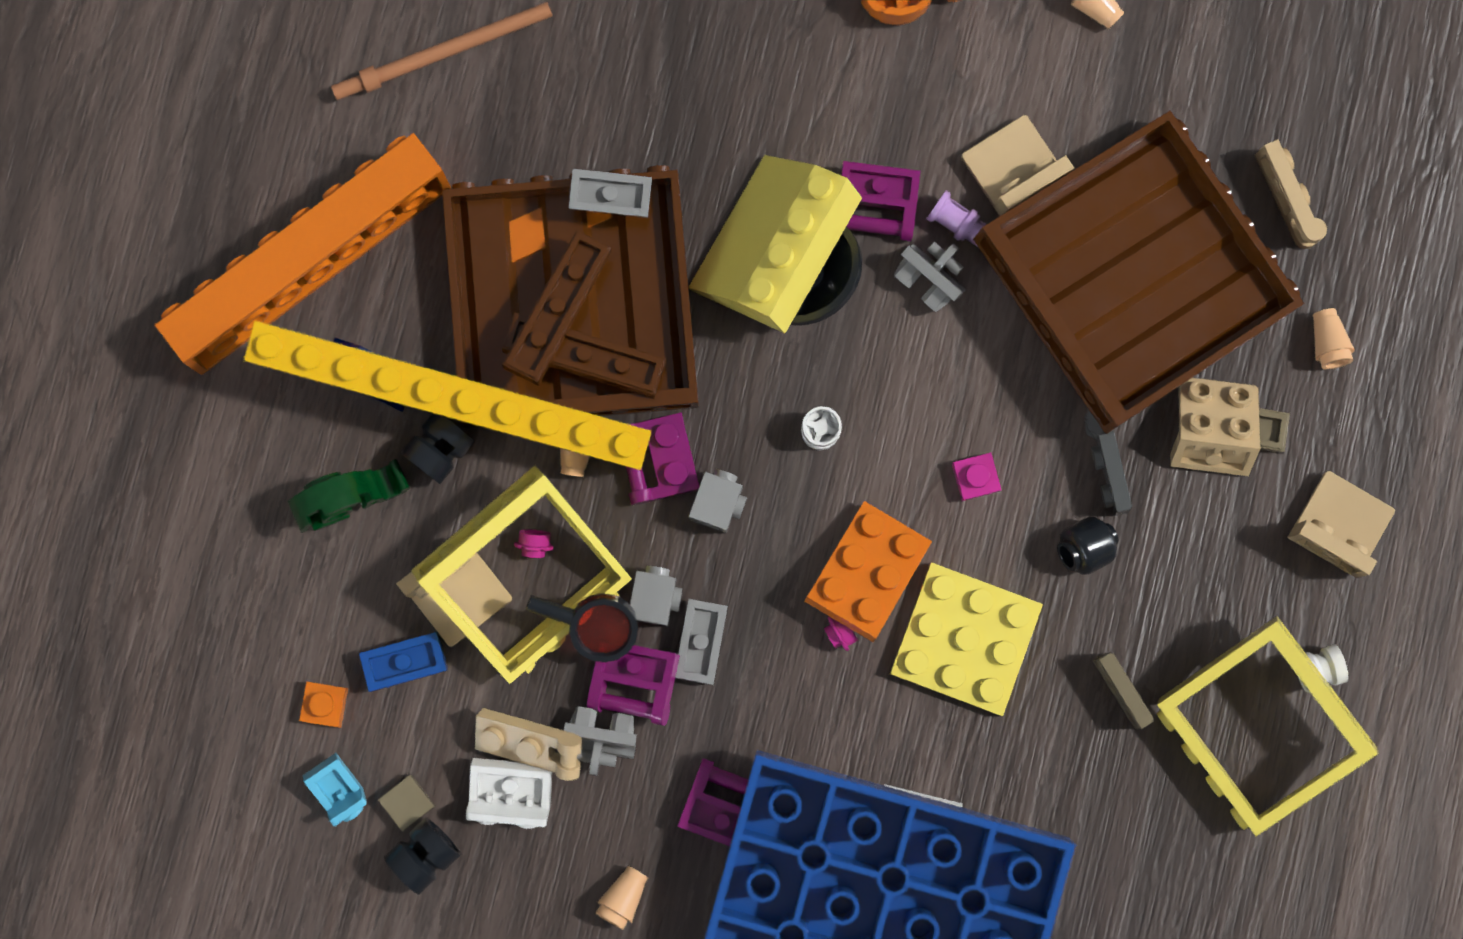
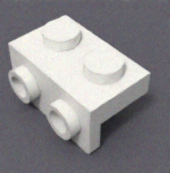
M473 758L470 769L469 803L466 809V820L477 821L483 825H493L496 823L515 824L526 829L545 827L551 805L553 772L520 762Z

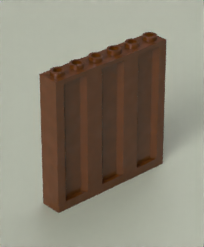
M1171 110L983 226L973 238L1105 434H1108L1305 304L1300 298V292L1296 284L1288 279L1278 266L1274 252L1264 246L1255 233V226L1251 219L1241 213L1233 201V195L1228 186L1219 181L1211 169L1208 157L1196 148L1189 138L1187 127L1181 120L1175 118Z
M656 165L648 167L646 169L647 172L631 173L630 169H613L608 171V173L652 177L648 218L612 214L613 218L591 228H588L587 211L569 209L572 174L569 175V179L553 180V176L549 175L534 176L530 178V182L514 183L513 179H496L491 181V186L476 187L473 182H459L453 184L452 189L442 190L457 377L596 416L699 408L678 169L670 170L669 166ZM542 208L545 248L512 263L509 222ZM576 230L611 246L612 252L570 329L666 358L664 371L654 399L552 367L548 368L539 386L502 367L508 355L502 352V347L514 312L525 316L530 315ZM460 421L464 428L481 427Z

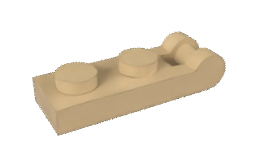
M1279 139L1264 145L1255 154V157L1294 242L1302 249H1309L1325 237L1327 226L1323 220L1314 218L1309 207V193L1302 183H1298L1293 172V158L1288 149L1282 148Z
M483 708L476 715V750L555 772L556 776L562 780H575L579 777L581 764L577 759V755L581 753L582 738L579 735Z

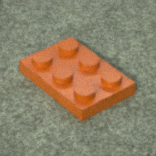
M864 501L804 602L869 641L874 642L932 541Z

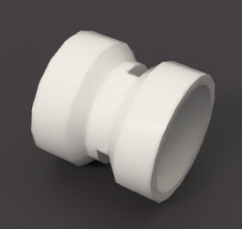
M820 406L813 408L803 419L801 435L804 442L815 450L829 449L836 443L841 434V419L836 411L829 407Z
M1336 644L1323 647L1319 655L1306 652L1327 682L1332 685H1339L1348 681L1347 665L1341 650ZM1298 676V679L1304 691L1306 693H1311Z

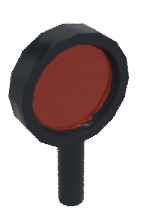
M605 593L592 595L578 603L575 609L533 595L529 597L526 611L568 624L572 645L582 656L591 661L605 663L618 660L629 653L636 643L638 622L635 611L627 601L617 595Z

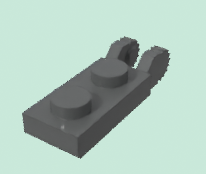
M1087 409L1086 417H1084L1086 433L1097 442V446L1091 447L1096 470L1103 469L1106 484L1100 485L1105 508L1112 507L1114 516L1126 514L1131 510L1132 503L1114 430L1105 434L1092 413Z

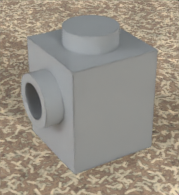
M715 469L714 475L705 472L691 509L689 520L727 533L732 517L740 519L747 497L740 495L743 485L736 483L738 477L719 469Z
M647 565L645 572L636 571L630 606L635 611L638 622L668 627L671 611H679L683 588L676 587L677 580L674 577H669V569Z

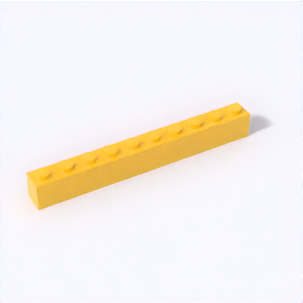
M258 321L254 322L244 361L637 470L642 468L651 431Z

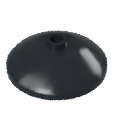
M847 226L790 325H810L827 319L838 312L855 292L862 272V254L856 238Z

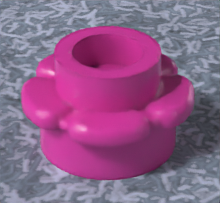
M520 530L519 540L514 542L516 548L522 549L521 555L529 558H544L545 551H551L554 547L550 543L551 533L543 530Z
M828 616L830 625L826 626L824 630L835 649L843 646L846 651H849L848 646L858 641L854 631Z

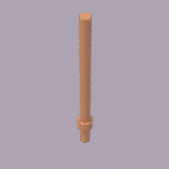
M545 2L376 69L373 66L359 71L360 75L332 85L331 88L336 100L365 89L369 93L381 88V83L553 17L548 3Z

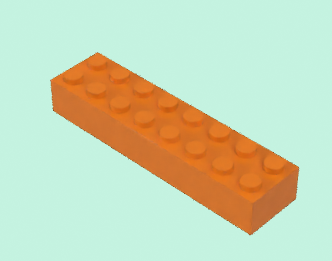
M412 133L407 138L401 136L395 139L386 148L387 153L376 161L371 159L361 164L355 170V176L344 185L338 183L329 188L322 196L324 200L311 209L310 207H305L298 211L290 219L291 224L279 233L278 231H273L259 241V248L247 257L246 255H241L232 260L226 266L227 272L215 281L213 279L204 281L196 287L193 292L194 296L184 304L176 303L166 309L161 315L162 320L155 324V326L180 360L200 375H203L250 340L255 321L269 325L442 197V190L452 189L443 170L417 136Z

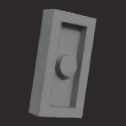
M573 169L569 209L648 218L652 177Z
M688 599L678 653L680 659L675 678L714 685L728 606Z

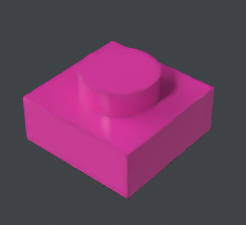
M991 452L952 463L962 502L1002 490Z

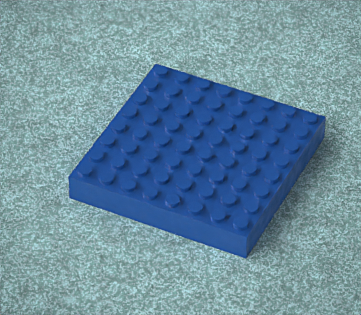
M756 750L704 939H1050L1076 844L1066 836Z

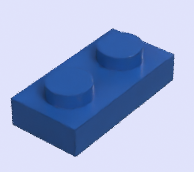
M438 632L359 653L369 692L448 671Z

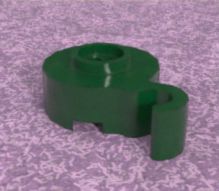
M394 459L385 467L375 471L369 469L344 474L335 472L317 478L306 484L304 490L293 496L288 501V504L300 532L304 533L310 526L316 531L350 518L349 513L353 511L352 507L361 504L363 509H367L374 504L393 499L407 492L410 488L398 460Z

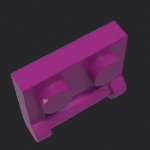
M843 161L841 176L848 178L862 197L859 205L903 211L902 221L852 215L847 228L854 231L900 236V240L912 241L921 171Z
M682 413L629 424L651 431L648 444L659 485L658 487L647 488L643 469L637 470L626 467L632 491L628 494L631 506L699 490V483Z
M601 639L598 650L614 649L622 643ZM633 645L629 653L618 660L605 663L596 661L587 698V708H592L599 713L604 709L651 719L652 724L665 726L670 714V700L680 655ZM611 682L656 691L654 702L650 703L607 694V683Z
M702 758L677 827L730 846L741 806L704 793L707 781L744 795L748 779L713 766V761Z

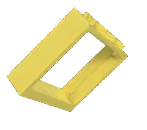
M533 466L411 570L417 582L509 684L524 671L529 674L534 668L535 662L545 653L557 650L564 643L566 635L569 634V625L546 618L503 655L444 590L440 583L536 501L545 495L606 567L562 604L563 606L575 609L578 603L587 597L600 593L620 596L617 592L632 580L536 466ZM600 606L592 607L586 611L579 620L578 626L587 624L595 616L596 610Z
M1278 616L1160 697L1157 704L1161 709L1157 712L1160 721L1168 731L1172 732L1176 729L1185 741L1181 747L1193 764L1196 765L1200 762L1209 773L1205 778L1211 789L1218 797L1223 795L1227 797L1234 807L1230 812L1243 830L1249 827L1255 836L1378 754L1374 742ZM1272 641L1354 751L1258 815L1177 706Z

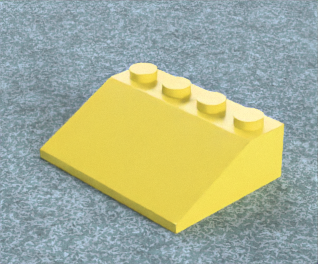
M764 155L688 288L697 294L785 334L862 197L849 179L814 164Z

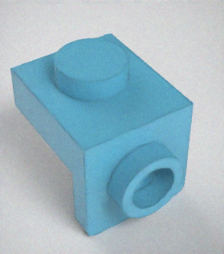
M337 753L302 775L304 783L327 811L328 820L333 826L338 825L342 821L347 822L354 819L367 804L363 787Z

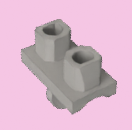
M936 242L927 249L937 259V262H934L915 244L909 245L902 252L901 255L904 259L900 262L894 276L908 288H911L922 274L934 284L921 299L935 312L939 311L951 300L959 299L966 291L960 283L943 269L946 267L957 276L964 268L953 258L959 250L954 243L946 251Z
M577 706L570 723H565L564 731L577 734L582 738L581 753L577 755V759L590 763L589 775L597 776L600 765L615 767L617 756L634 759L637 735L634 734L632 715L613 714L610 730L595 728L597 711L592 708Z

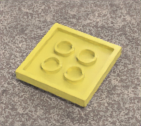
M931 562L890 675L993 714L1003 716L1043 604Z

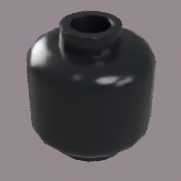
M1087 517L1062 531L1059 544L1057 545V552L1061 562L1068 570L1088 575L1113 562L1117 555L1116 544H1118L1119 539L1112 525L1104 523L1096 517Z

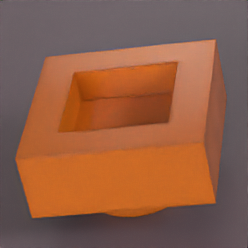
M306 681L299 721L341 728L348 688Z

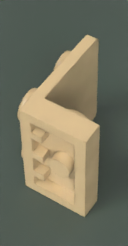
M1026 115L1021 116L962 155L963 162L999 216L1074 170L1066 155L1056 160Z
M1191 378L1179 386V432L1170 453V467L1249 476L1260 451L1258 387L1255 385Z
M1327 471L1321 477L1287 538L1355 578L1371 574L1377 563V560L1370 556L1392 519L1395 509L1333 472Z
M475 553L440 583L444 590L478 627L512 601L510 593L478 553ZM412 572L396 583L404 595L415 602L448 646L454 647L467 637L417 582Z

